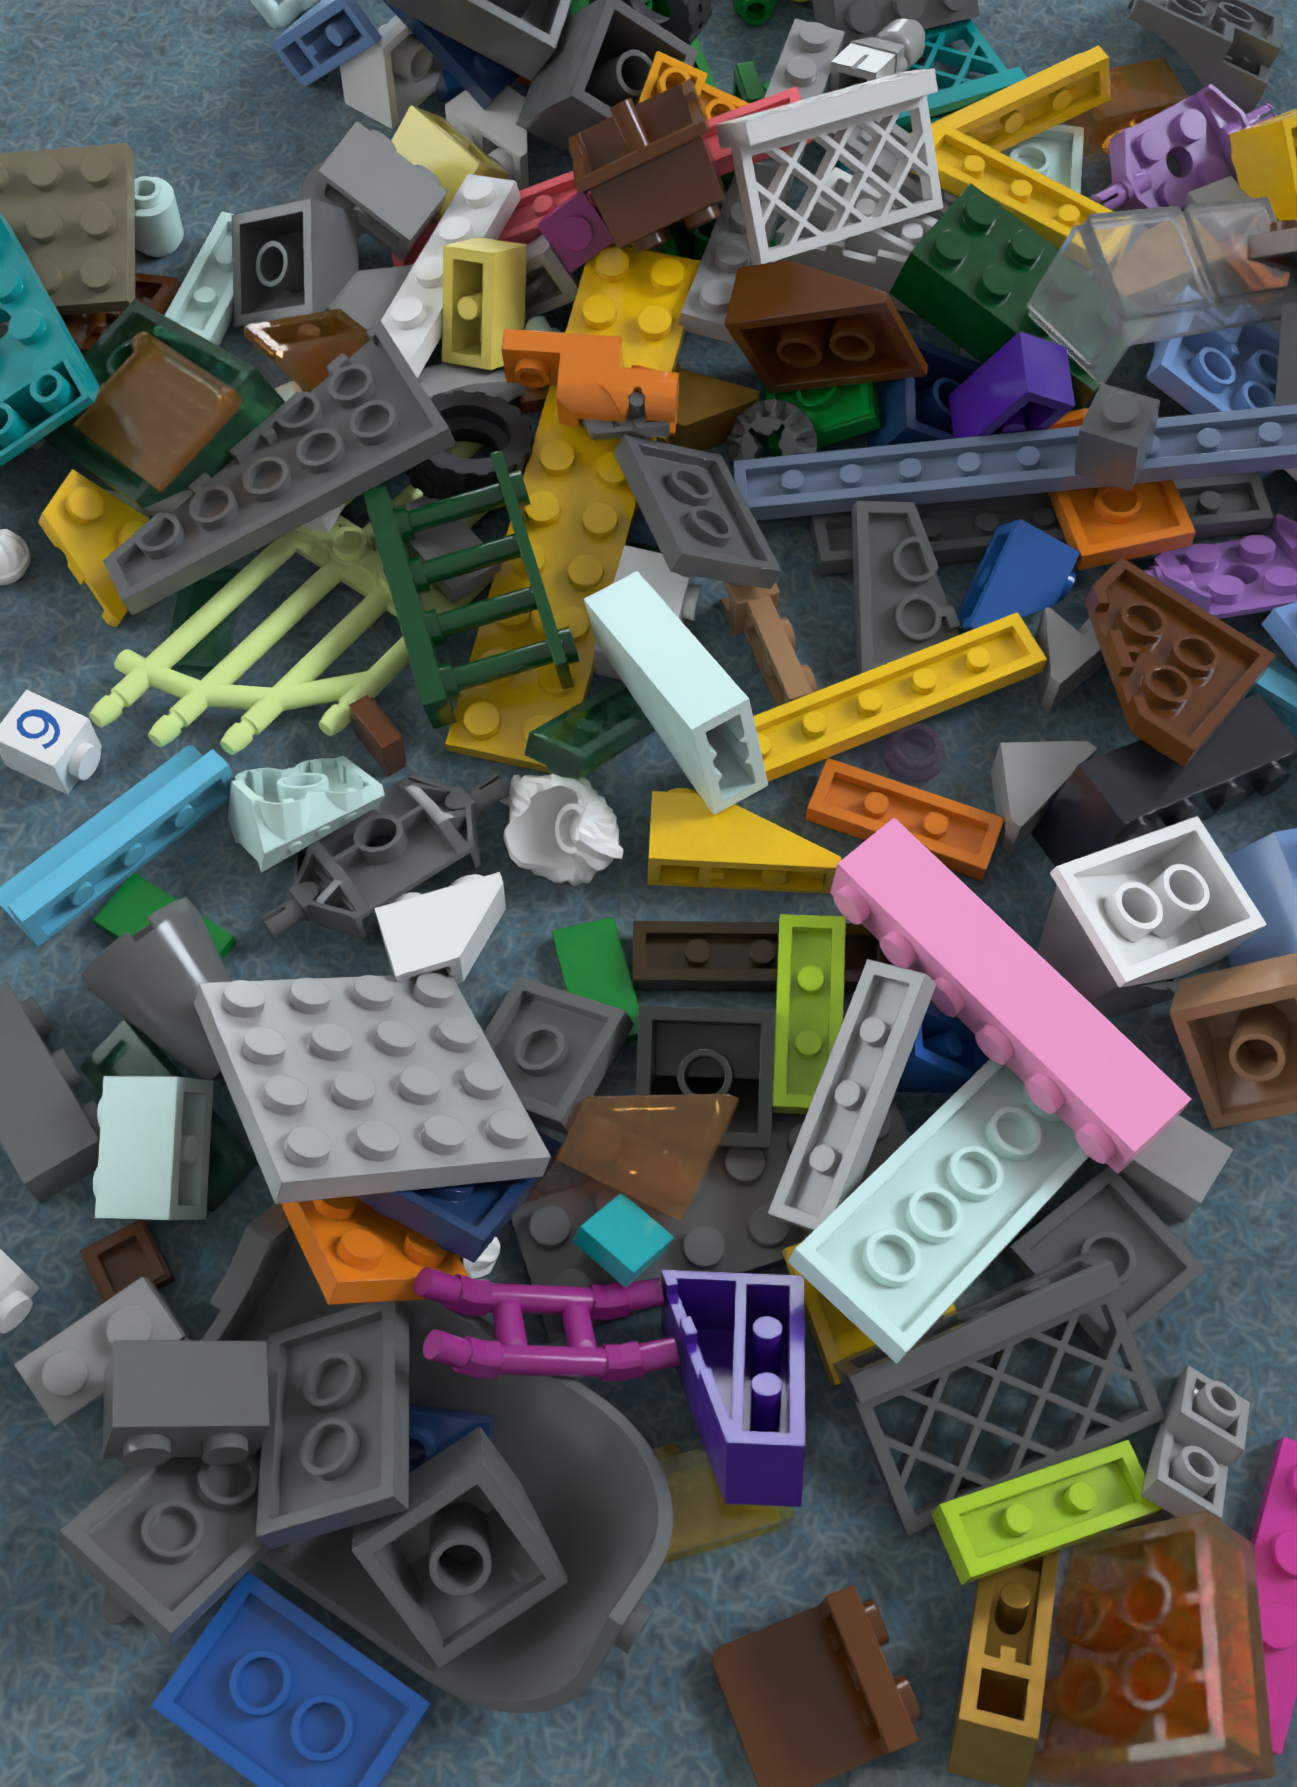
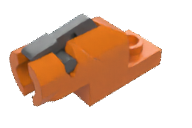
M504 329L501 350L506 383H519L529 388H541L546 385L557 386L556 401L560 424L571 427H585L593 440L622 438L624 434L640 438L675 436L679 398V373L659 371L640 365L623 368L622 336Z

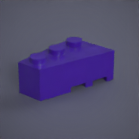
M661 1270V1285L664 1296V1305L661 1306V1326L664 1338L674 1337L679 1357V1366H675L725 1504L802 1507L805 1459L804 1277L798 1275Z

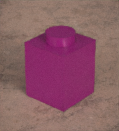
M590 190L580 194L577 191L545 215L537 224L569 273H572L614 242Z

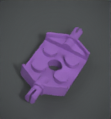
M1210 84L1187 99L1131 128L1124 129L1111 138L1109 151L1112 183L1108 185L1109 188L1092 195L1090 199L1097 203L1107 200L1102 206L1110 210L1117 207L1119 210L1125 208L1144 227H1149L1155 222H1164L1186 213L1189 215L1188 211L1183 207L1188 192L1228 176H1232L1238 182L1236 170L1231 159L1232 147L1229 134L1277 116L1276 112L1263 119H1259V117L1271 111L1274 107L1269 103H1264L1257 109L1245 114L1243 110L1213 84ZM1167 154L1174 156L1180 163V178L1172 175L1166 165Z
M1278 514L1274 517L1271 535H1249L1240 540L1215 544H1193L1184 549L1157 553L1154 566L1149 567L1144 572L1218 619L1271 611L1274 608L1297 601V522Z

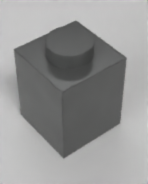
M1101 383L1079 429L1074 474L1132 491L1153 446L1160 400Z

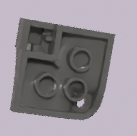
M1245 0L1129 1L1128 8L1131 9L1129 19L1146 27L1174 48L1192 68L1203 88L1213 84L1243 110L1245 114L1254 110L1268 86L1270 67L1281 49L1283 18Z

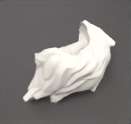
M563 768L556 769L551 775L545 776L525 775L523 778L519 775L513 776L510 783V795L500 800V802L510 808V823L504 830V841L510 858L518 867L531 869L534 875L546 877L554 883L562 884L568 882L572 886H578L581 883H590L594 874L605 870L613 859H622L623 848L619 846L617 817L613 813V809L606 804L605 798L599 796L597 791L591 787L590 781L569 769Z

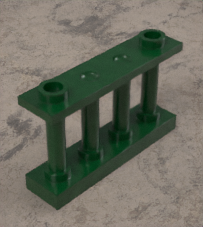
M502 450L490 453L499 481L495 484L407 510L405 504L394 507L386 485L363 493L422 706L433 729L457 723L451 701L462 698L460 691L545 665L555 664L562 690L574 687L568 665L580 662L569 626L560 629L556 627L520 511L521 507L531 505L521 470L508 472ZM500 507H507L515 534L426 561H422L420 556L410 559L406 542L416 540L415 533ZM522 557L531 586L437 614L435 608L425 611L421 594L430 592V585ZM534 610L539 611L547 639L457 667H453L451 662L440 664L436 647L446 644V637Z

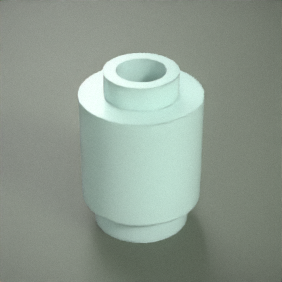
M143 176L136 178L135 248L152 257L169 255L178 248L184 236L173 188L168 182L157 177Z

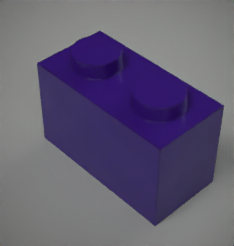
M1023 332L1017 333L948 396L953 439L1045 430L1055 424L1075 407L1067 347Z

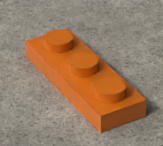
M827 758L807 807L805 817L807 821L865 841L891 819L895 818L924 846L926 845L929 851L949 870L981 881L984 878L1004 821L1003 817L830 758Z

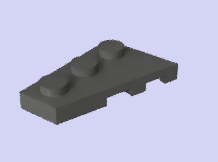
M856 501L851 509L856 664L857 675L958 636L960 635L958 628L961 625L954 606L948 605L936 571L939 569L915 502Z

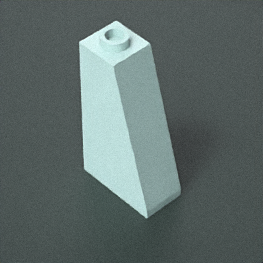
M636 571L585 598V606L598 646L713 815L768 786L749 698L641 574Z

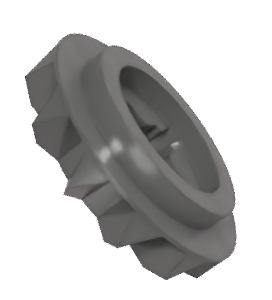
M782 400L755 402L746 411L736 416V423L732 432L726 438L729 443L730 452L728 463L734 467V461L761 458L759 454L762 452L763 446L758 441L759 437L754 434L755 431L767 436H773L778 431H782L784 427L786 428L782 432V438L778 443L779 448L783 451V456L817 453V437L813 424L800 408Z

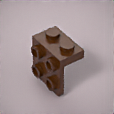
M854 1584L825 1596L818 1606L722 1645L713 1654L712 1667L758 1787H813L919 1741L913 1724L921 1721L922 1717L915 1695L903 1674L896 1677L892 1676L881 1650V1646L889 1643V1636L882 1616L871 1598L861 1602Z

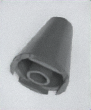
M185 897L175 900L148 916L146 919L150 924L131 936L126 932L116 939L86 967L82 973V980L91 993L200 1079L212 1080L214 1082L221 1078L227 1086L194 1002L199 983L232 982V979L198 908Z

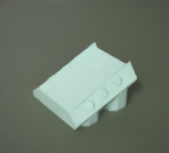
M345 756L307 760L293 768L284 770L276 768L246 770L238 773L235 776V781H231L228 820L235 842H239L258 861L262 873L378 807L385 793L382 784Z

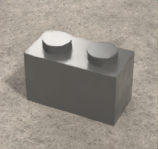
M113 1340L104 1372L103 1459L123 1458V1461L129 1465L148 1467L162 1464L170 1458L202 1457V1460L207 1464L230 1465L241 1462L248 1456L257 1455L270 1426L266 1341Z

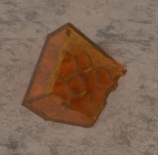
M1209 1512L1105 1533L1075 1544L1055 1629L1069 1641L1058 1680L1045 1679L1042 1710L1052 1714L1042 1755L1035 1752L1027 1780L1080 1787H1207L1275 1778L1254 1544Z

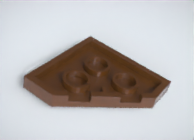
M1122 557L1093 584L1084 602L1130 732L1184 768L1265 674L1276 657L1275 654Z

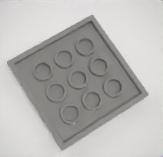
M424 973L411 977L409 981H396L395 975H364L361 977L299 978L263 981L236 980L232 982L199 983L194 1006L275 1204L543 1177L551 1156L458 985L448 973Z

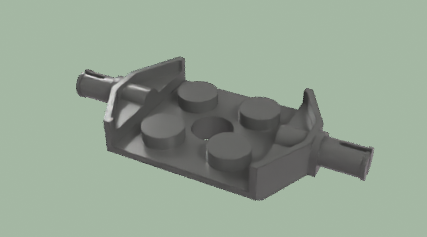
M495 773L492 777L467 792L460 785L453 788L416 774L408 775L384 790L385 796L378 807L292 855L293 886L288 888L292 898L265 915L259 916L267 933L275 940L278 936L304 920L309 922L314 919L318 925L364 939L368 935L362 920L374 913V908L387 905L466 855L470 857L472 866L475 869L480 867L478 830L475 819L480 817L479 813L503 798L509 797L508 788L502 778H499L498 774ZM381 835L394 838L388 844L381 847L368 846L373 839Z

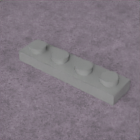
M867 959L768 1211V1214L813 1232L859 1187L937 985L927 974Z

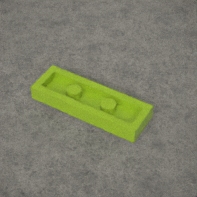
M780 914L772 1113L807 1114L842 1026L846 916Z
M1129 1440L939 1504L931 1512V1515L961 1585L1145 1520L1152 1517L1162 1508L1141 1496L1145 1473Z

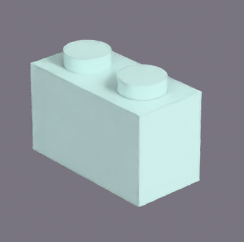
M104 1076L103 1094L97 1109L100 1142L98 1167L93 1177V1192L96 1197L95 1218L206 1219L213 1100L212 1080L164 1076Z

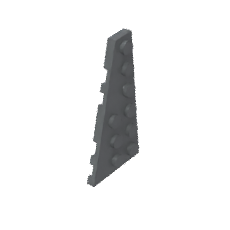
M381 320L365 332L369 341L349 358L341 353L326 366L329 376L310 393L296 392L229 451L233 460L212 478L204 472L190 484L188 488L193 495L171 514L157 513L103 560L122 602L132 616L456 444L446 422Z

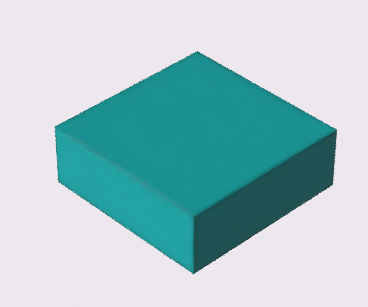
M621 1192L580 1226L573 1242L626 1288L667 1251L674 1237Z

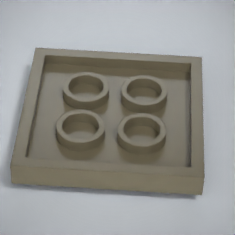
M127 143L0 153V212L11 226L60 316L135 310V153Z

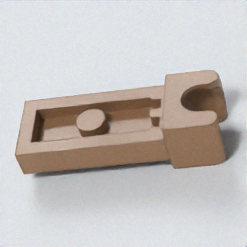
M723 581L728 597L719 600L732 633L739 634L744 632L775 706L778 707L816 692L817 686L811 668L807 664L800 665L795 654L796 640L792 625L787 617L780 618L777 613L780 591L776 582L771 589L748 585L734 586Z

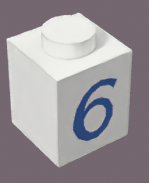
M29 690L22 694L0 724V756L5 765L67 795L79 779H88L99 764L102 746L90 719Z

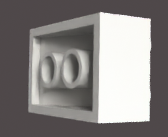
M1198 816L1056 866L1050 872L1119 988L1178 978L1225 958L1267 925Z

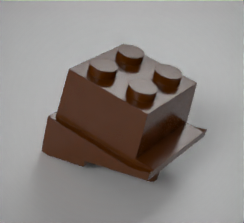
M692 78L635 106L631 98L622 101L610 108L612 117L569 137V152L573 159L574 184L578 194L590 190L618 249L632 247L635 255L654 249L671 240L667 232L668 229L685 222L688 230L705 225L721 217L718 206L729 201L706 138V134L713 130Z

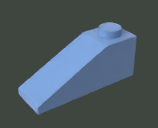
M322 0L271 43V46L297 81L307 86L373 46L382 36L356 0Z

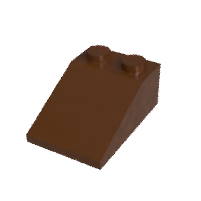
M792 260L768 262L738 268L724 325L770 394L927 375L928 365L887 292Z

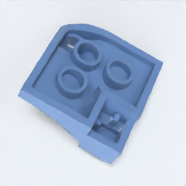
M1183 285L1155 313L1143 344L1150 348L1153 353V359L1146 379L1193 415L1275 406L1280 334L1242 304H1239L1225 318ZM1277 470L1259 472L1262 482L1267 480Z

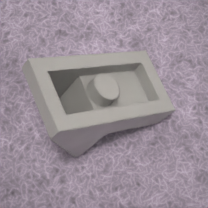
M1046 607L1044 609L1035 634V641L1047 658L1043 672L1038 674L1040 706L1050 713L1105 666L1106 663L1090 618L1078 631L1051 608Z

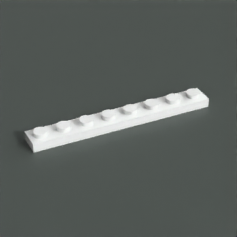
M474 174L466 176L384 314L381 322L417 378L442 337L443 246L477 237L497 240L521 199L516 181ZM346 503L302 525L301 528L328 534Z

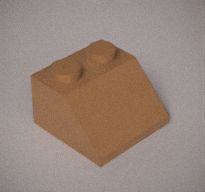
M1297 952L1179 979L1169 1013L1211 1128L1215 1129L1297 1113Z

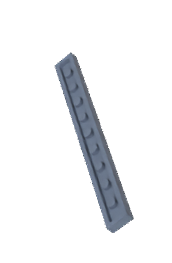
M1297 404L1157 418L1153 446L1135 484L1297 468ZM1081 426L734 461L735 482L756 521L850 512L856 501L915 502V505L1113 486L1074 474L1078 434Z

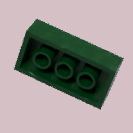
M972 183L966 187L911 251L889 291L892 296L982 364L988 361L1019 332L1067 347L1075 407L1070 411L1079 410L1085 406L1151 320Z

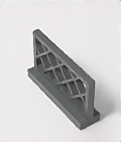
M1086 1252L942 1315L897 1364L877 1345L833 1363L843 1391L850 1396L903 1531L908 1536L935 1524L931 1512L939 1504L1091 1453L1166 1418L1116 1291L1123 1289L1112 1261ZM1101 1307L1109 1330L1097 1357L1068 1343L1078 1317ZM1058 1325L1054 1338L1041 1333ZM1030 1337L1051 1345L1035 1385L1004 1372L1014 1345ZM1065 1352L1095 1364L1080 1404L1050 1392ZM1117 1352H1119L1125 1368L1113 1363ZM994 1354L990 1366L978 1361ZM965 1366L987 1374L971 1414L939 1401L949 1374ZM1110 1371L1130 1380L1140 1405L1115 1418L1095 1411ZM1000 1381L1032 1393L1016 1433L985 1420ZM930 1382L926 1395L913 1390ZM900 1395L922 1404L906 1443L883 1434L873 1407ZM1046 1400L1076 1412L1066 1440L1051 1447L1031 1439ZM935 1410L967 1422L952 1462L920 1449ZM1091 1419L1102 1423L1087 1430ZM981 1429L1012 1441L1002 1469L987 1476L966 1468ZM889 1447L902 1452L897 1467ZM1027 1448L1038 1452L1023 1459ZM916 1458L948 1471L938 1498L913 1509L905 1490V1485ZM962 1477L973 1481L958 1489Z

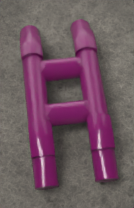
M425 1267L418 1273L415 1280L414 1290L418 1296L441 1303L447 1310L468 1316H487L488 1313L493 1315L497 1341L480 1340L471 1336L463 1338L436 1329L427 1335L423 1345L424 1357L428 1360L451 1366L455 1372L473 1378L497 1379L498 1375L598 1377L600 1381H624L644 1377L646 1372L679 1366L678 1351L674 1337L638 1344V1341H632L622 1344H603L601 1347L596 1345L591 1320H610L630 1316L632 1311L664 1305L663 1290L659 1277L632 1282L626 1288L619 1282L589 1284L588 1287L490 1283V1280L471 1279L460 1274L453 1276ZM522 1314L561 1315L567 1346L528 1345Z

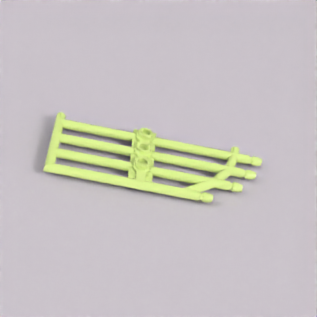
M458 441L455 442L454 446L445 450V452L457 457L470 459L484 445L476 442ZM410 483L392 500L394 507L407 505L421 498L423 492L418 488L415 489ZM352 500L346 502V504L344 505L343 509H344ZM487 512L462 520L471 529ZM339 515L328 534L299 527L274 540L146 658L130 649L123 650L117 656L114 667L127 676L111 689L109 696L105 695L94 705L89 713L91 720L101 728L112 723L123 713L122 709L124 707H130L150 687L181 698L169 709V715H163L154 723L148 733L149 739L158 747H163L172 742L181 733L182 727H188L208 707L248 710L241 717V722L234 723L225 732L220 741L221 747L230 755L245 749L253 741L254 735H259L277 716L287 710L338 701L337 705H332L324 713L318 725L328 736H333L342 731L351 722L352 716L349 705L367 694L370 698H375L410 663L402 636L368 671L316 680L385 611L397 617L371 521L361 529ZM296 552L320 567L318 571L201 680L171 669ZM341 581L365 596L344 619L272 688L232 685ZM436 584L430 585L431 591L421 594L425 611L435 608L437 614L468 605L486 586L454 603L448 599Z

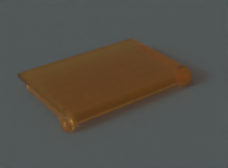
M140 332L133 338L132 347L135 352L98 390L95 403L87 407L86 412L73 425L134 473L162 492L238 411L242 400L238 392L148 332Z

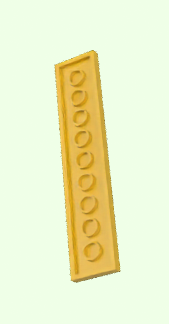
M611 243L586 261L565 333L622 336L623 368L640 365L659 371L675 372L686 333L684 326L679 325L680 315L701 261L648 250L635 255L632 247L618 249L616 244ZM557 386L549 387L534 438V444L532 445V455L523 476L531 505L521 507L520 511L556 627L560 629L569 626L580 662L568 665L574 687L562 690L555 664L552 663L461 691L462 698H458L455 709L457 723L451 724L445 743L447 751L551 774L556 769L568 768L595 670L594 647L596 639L584 599L614 583L624 546L629 544L639 507L614 455V451L621 438L593 440L585 427H571L560 424L556 401ZM657 437L645 438V439L657 441ZM511 520L506 536L515 534ZM522 557L501 563L502 570L494 575L488 599L531 586ZM534 610L479 627L469 663L547 639L539 611Z

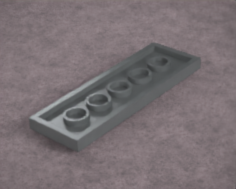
M894 1097L860 1185L910 1137ZM796 1114L772 1122L771 1148L701 1145L522 1203L510 1218L531 1285L588 1287L589 1284L618 1282L573 1242V1239L581 1225L621 1192L674 1237L667 1251L633 1282L657 1277L661 1281V1270L756 1274L786 1264L782 1250L802 1243L812 1232L780 1221L768 1214V1211L807 1114ZM652 1308L632 1311L630 1316ZM541 1314L549 1342L565 1338L561 1315ZM625 1317L591 1321L593 1328Z

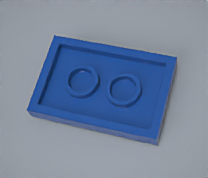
M249 1571L241 1578L151 1705V1707L257 1787H380L433 1706L429 1701Z

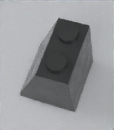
M596 0L565 19L556 50L532 80L516 125L560 151H569V137L612 117L611 107L630 98L634 106L638 104L657 51L692 67L699 51L621 0Z

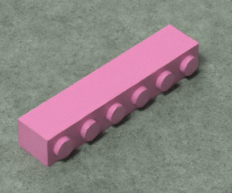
M891 819L837 863L830 893L833 895L834 902L841 914L846 916V919L853 924L865 926L880 941V947L884 955L894 966L925 973L937 983L931 998L934 1005L945 1015L959 1018L975 1034L976 1042L982 1052L993 1062L999 1065L1006 1064L1025 1083V1090L1031 1100L1043 1111L1050 1114L1056 1113L1075 1132L1077 1143L1094 1161L1101 1164L1107 1163L1119 1174L1175 1121L1190 1102L1191 1098L897 819Z

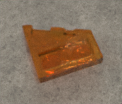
M730 1094L586 1097L556 1160L683 1221L740 1100Z

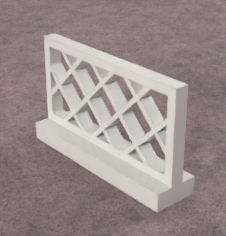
M935 68L892 74L716 124L720 148L731 147L753 265L774 262L943 208L927 95L938 92ZM910 110L913 134L905 148L889 134L899 114ZM881 118H882V120H881V122H880V124H879V126H878V125L874 122V120H877V119H881ZM857 125L873 137L861 161L844 149L854 126ZM836 132L833 139L827 135ZM808 139H813L827 150L815 176L797 162ZM790 145L786 153L780 149ZM883 146L900 159L888 184L871 171ZM764 152L780 164L768 190L756 182L752 162L753 155ZM837 160L854 172L843 197L825 185ZM910 168L920 176L923 200L911 203L898 193ZM791 173L808 186L796 212L778 199ZM865 182L882 194L872 215L866 217L853 207ZM819 196L837 208L825 231H820L807 221ZM892 204H894L896 207H898V208H895V209L890 210ZM772 210H775L788 220L790 225L780 245L768 248L765 224ZM847 217L853 221V222L844 224L845 221H846V219H847ZM801 231L807 235L798 239Z

